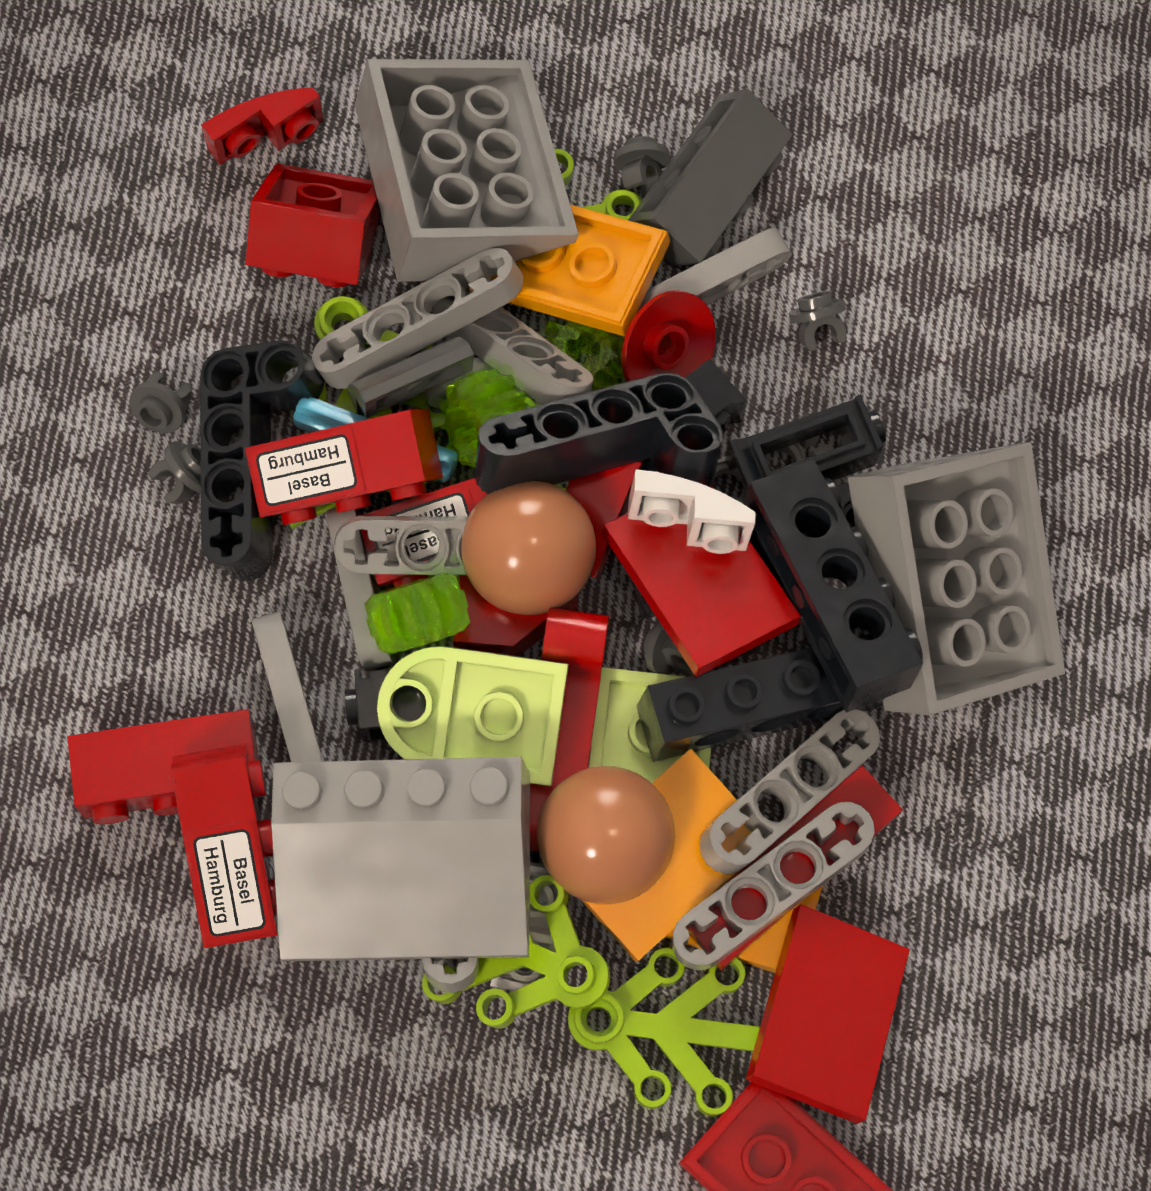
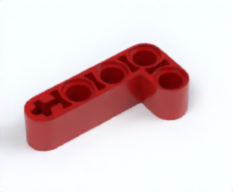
M549 608L542 660L567 663L569 667L552 785L530 783L531 852L539 853L537 826L541 810L549 795L563 780L578 771L587 769L589 766L609 615L560 608Z

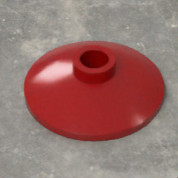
M680 290L664 292L648 301L633 318L624 338L621 361L626 382L662 373L677 374L685 378L708 359L712 360L716 343V328L713 315L706 303L694 294Z

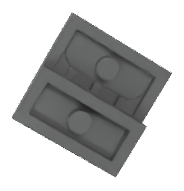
M456 336L350 383L347 388L348 395L357 413L363 411L365 417L368 418L473 371L474 353L467 341Z

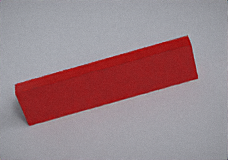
M861 765L733 878L837 803L852 802L862 806L869 812L874 822L875 833L873 838L896 819L903 809ZM839 819L834 820L836 829L833 835L820 846L814 834L807 839L813 841L821 848L826 862L830 866L836 862L827 856L832 847L845 839L853 846L858 844L855 840V835L860 827L856 822L852 821L850 824L844 825ZM791 852L780 861V871L789 882L803 884L810 881L814 876V864L806 854ZM742 888L731 898V905L735 914L742 919L755 920L760 918L766 911V900L756 889ZM719 906L710 910L718 916V919L706 931L699 932L694 926L687 929L689 935L707 955L713 952L710 946L713 936L723 928H727L730 938H734L739 934L726 924ZM792 909L718 963L719 969L723 971Z

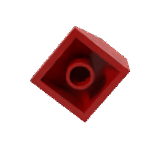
M275 163L251 200L245 265L259 267L265 274L275 277H289L294 274L317 278L319 283L330 287H345L349 284L358 285L368 266L380 214L373 180Z

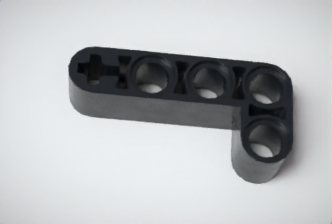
M278 340L224 348L211 354L201 369V544L203 553L210 562L239 581H251L263 575L269 568L273 555L272 516L262 518L259 516L245 448L271 442V413L296 410V406L301 398L308 399L313 397L318 399L324 388L325 380L315 368L312 359L290 341ZM298 367L295 376L288 382L282 383L285 374L290 369ZM243 374L239 385L229 390L232 380ZM244 428L241 438L235 444L229 446L232 435ZM245 483L241 495L229 502L233 489Z
M671 373L656 374L487 420L480 427L478 434L474 477L480 489L489 494L499 489L530 481H542L555 485L650 458L659 473L681 477L710 487L714 483L723 433L720 425L695 387L686 378Z

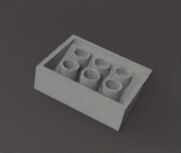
M367 59L355 102V109L397 282L427 281L489 248L507 250L514 261L576 242L579 235L529 60Z
M1031 442L901 464L848 477L855 527L865 539L868 549V561L877 578L882 577L889 584L895 599V611L904 628H909L915 633L923 653V664L911 688L886 697L883 700L884 711L930 716L1065 674Z
M522 757L273 763L271 826L281 961L529 957L530 773Z

